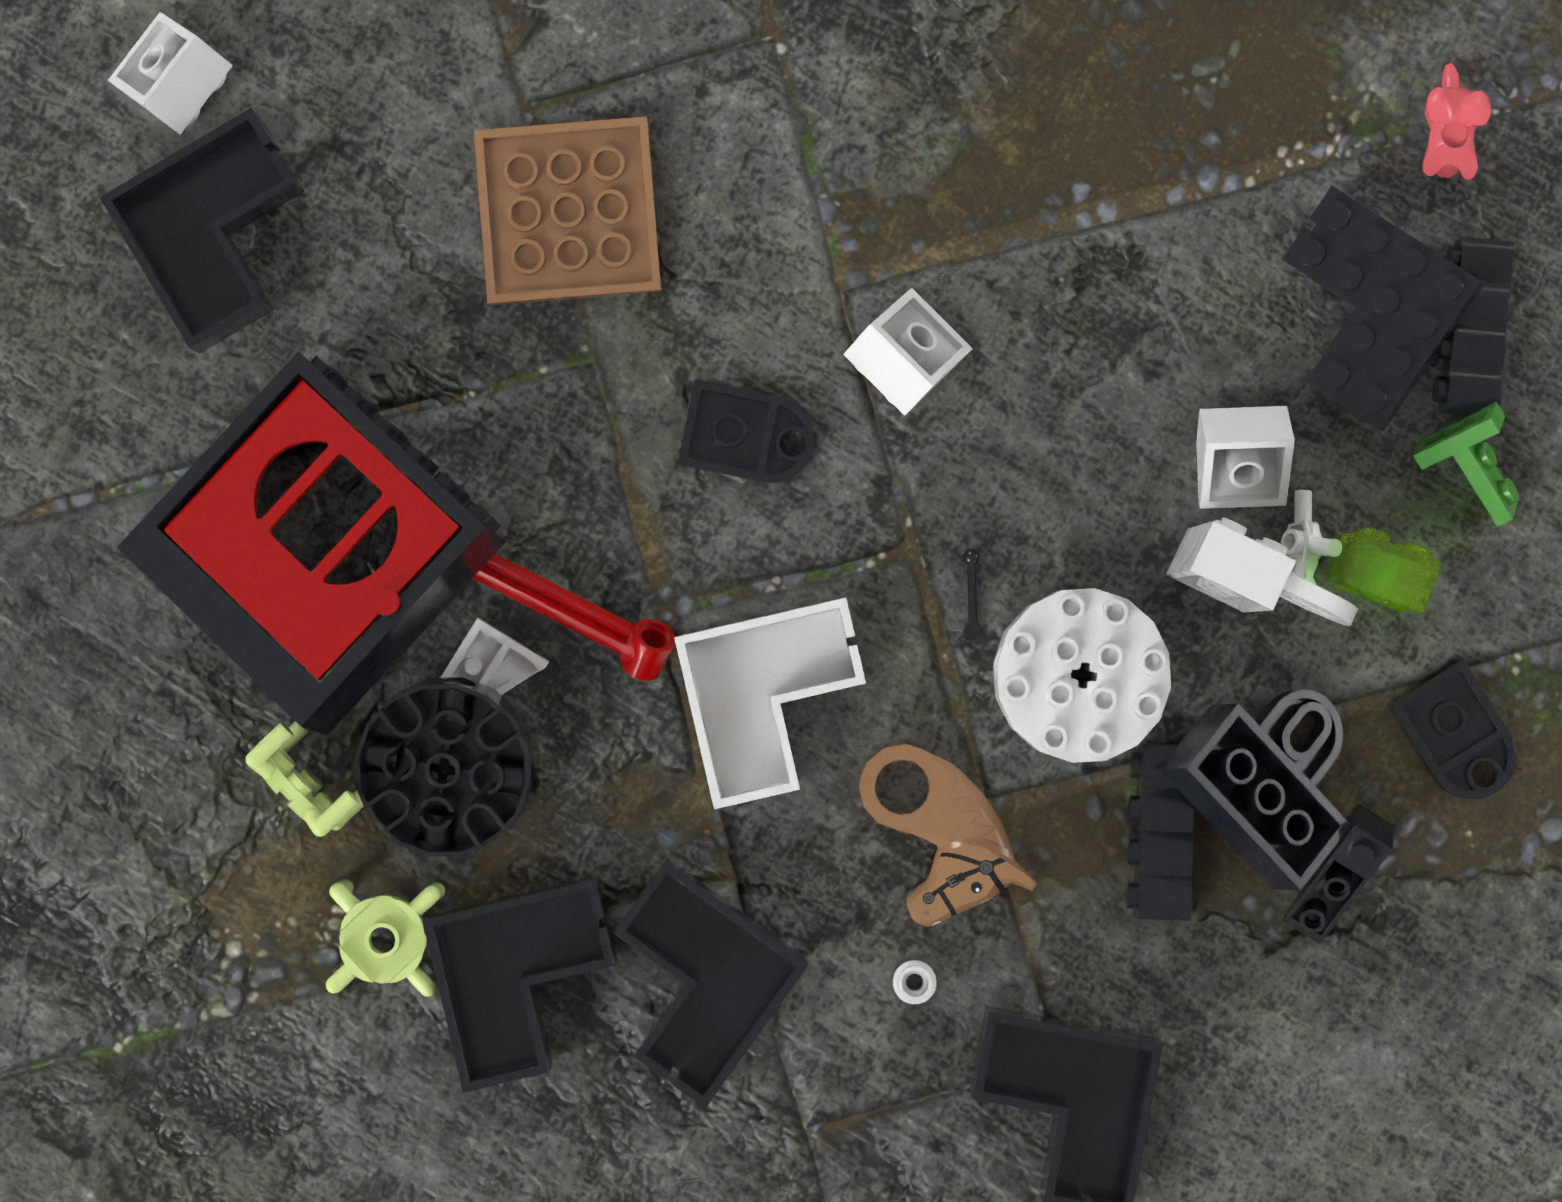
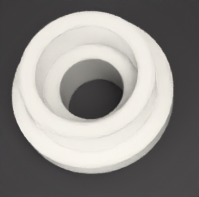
M910 960L904 962L896 969L893 976V987L895 993L902 1001L909 1004H920L927 1001L935 992L936 976L928 964L919 960ZM911 974H918L923 979L922 985L918 989H910L906 985V980Z

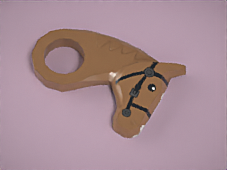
M906 743L882 747L865 762L858 784L862 805L877 823L926 839L937 845L938 848L928 877L923 883L914 888L906 900L910 916L917 924L927 927L938 924L988 901L1011 884L1031 891L1037 886L1038 883L1015 861L1003 824L980 789L952 763L924 749ZM907 760L914 762L923 769L927 777L928 792L926 799L918 808L911 812L896 813L889 811L880 804L876 797L875 783L877 775L884 766L893 761Z

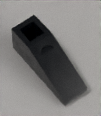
M1359 803L1356 804L1346 818L1351 826L1302 890L1299 891L1283 918V922L1321 944L1393 849L1395 825Z

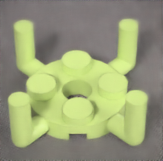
M296 721L289 727L280 722L246 755V764L261 775L276 794L281 792L290 801L287 805L307 823L316 836L322 837L331 830H340L364 807L357 790L353 793L346 790L335 802L325 793H318L323 787L322 783L306 768L299 773L294 768L296 767L295 762L287 754L309 730L301 727Z
M342 879L334 883L329 890L330 896L347 913L341 923L339 935L340 956L344 964L326 981L327 990L331 993H339L355 977L363 981L380 984L398 982L407 978L423 996L430 997L439 990L436 975H428L419 966L428 946L422 915L444 896L445 887L439 882H434L426 887L410 903L389 894L369 897L360 902L352 894L354 887L350 880ZM384 927L392 931L395 937V944L392 950L381 952L374 948L371 936L376 928Z

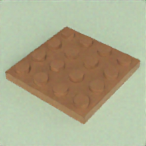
M647 116L474 130L486 293L489 306L662 292Z

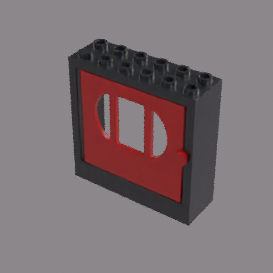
M297 352L117 548L294 721L303 728L328 735L506 541L496 532L501 525L472 500L466 504L465 502L470 496L452 479L450 480L441 471L435 475L439 467L410 442L406 444L409 440L408 437L395 425L377 413L378 409L350 387L348 381L330 365L328 366L317 355L310 361L300 352ZM317 391L321 395H323L337 410H339L354 426H356L370 441H372L386 456H388L403 472H405L419 487H421L436 503H438L452 518H454L463 527L459 534L447 545V547L435 558V560L422 572V574L410 585V587L401 596L399 595L404 591V589L417 577V575L429 564V562L441 551V549L453 538V536L461 528L446 513H444L430 498H428L413 482H411L397 467H395L380 451H378L364 436H362L347 420H345L331 405H329L317 393ZM310 442L327 443L328 446L275 505L259 519L257 512L258 487L264 472L272 461L281 453L296 445ZM341 456H345L382 491V496L325 558L310 571L272 535V530ZM395 507L398 519L397 537L394 547L383 565L373 574L360 581L343 585L327 584V577L389 510ZM197 564H199L218 584H216ZM228 594H230L249 614H247ZM380 615H383L374 624V626L361 638V640L349 651V653L337 664V666L325 677V679L321 683H319L317 680H321L331 670V668L343 657V655L356 643V641L368 630V628L380 617ZM259 624H261L280 644H278ZM290 654H292L311 674H309Z

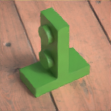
M1496 401L1419 439L1413 456L1423 470L1453 455L1498 527L1513 520L1519 501V494L1514 483L1509 478L1504 479L1496 467L1497 459L1491 446L1487 442L1481 443V441L1500 433L1505 414Z

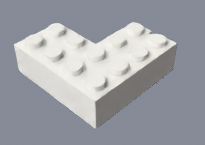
M846 598L674 637L714 809L800 790L780 703L866 684L858 646L847 647L846 638L855 636Z

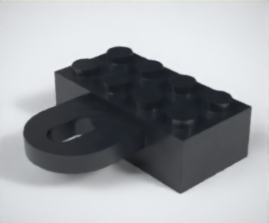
M1291 690L1279 694L1271 700L1256 720L1239 703L1210 705L1159 769L1271 889L1302 890L1351 826L1316 787L1340 753L1343 742V727L1339 713L1332 702L1324 695L1313 690ZM1308 712L1314 718L1315 728L1302 747L1295 751L1290 744V734Z

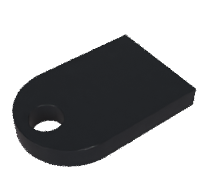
M695 379L677 464L762 483L784 482L795 477L808 464L814 449V429L805 411L789 399ZM788 432H797L805 440V448L797 456H788L780 448V440Z
M1464 659L1455 661L1387 704L1433 780L1447 793L1465 799L1486 798L1501 790L1510 780L1516 765L1517 754L1514 740ZM1485 761L1493 769V778L1489 784L1478 786L1472 779V769L1477 763Z

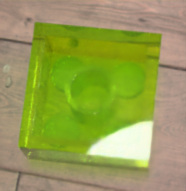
M1365 527V530L1357 529L1356 532L1341 535L1339 541L1342 544V551L1339 556L1332 558L1323 583L1403 614L1424 612L1442 565L1441 562L1430 558L1431 550L1412 543H1407L1406 546L1389 543L1391 537L1389 534L1370 527Z

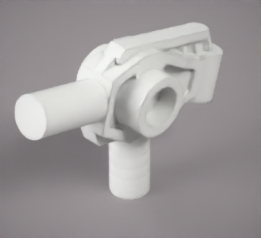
M1295 491L1294 523L1288 524L1287 531L1282 536L1281 544L1288 548L1286 556L1296 560L1291 573L1316 585L1313 576L1318 565V559L1321 556H1339L1342 551V544L1337 539L1323 538L1319 524L1312 522V491Z

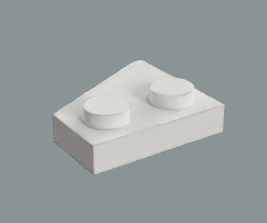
M478 617L440 678L464 677L494 688L502 695L546 668L549 660Z

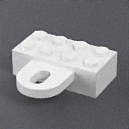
M1222 518L1221 521H1209L1208 523L1188 528L1166 573L1167 576L1243 613L1271 611L1274 609L1279 597L1319 616L1346 626H1351L1358 611L1356 606L1343 598L1292 574L1291 572L1296 560L1286 556L1287 547L1265 537L1262 540H1253L1244 536L1247 528L1227 518Z

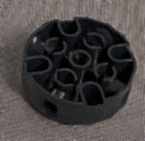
M464 677L427 678L397 692L366 724L355 754L357 792L373 821L397 845L429 857L464 856L496 840L523 810L535 778L534 742L520 712L494 688ZM443 758L449 759V764L455 766L449 775L444 774V767L437 764Z

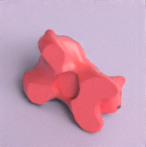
M1449 63L1444 67L1442 87L1432 89L1426 100L1424 114L1430 127V134L1422 172L1426 176L1437 174L1441 178H1450L1459 171L1464 179L1470 180L1475 177L1478 169L1474 133L1478 126L1485 125L1491 116V103L1489 97L1482 90L1473 92L1467 88H1460L1458 72L1455 66Z

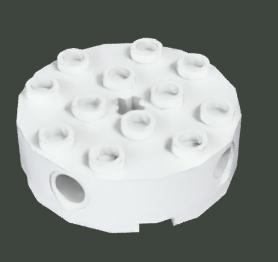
M1096 588L1056 591L1026 606L1003 632L993 662L995 698L1010 727L1035 750L1072 763L1107 761L1137 746L1161 719L1171 689L1169 652L1155 623L1128 599ZM1081 663H1085V670L1091 672L1092 676L1090 681H1084L1082 688H1079L1078 680L1071 678L1072 670L1080 669Z

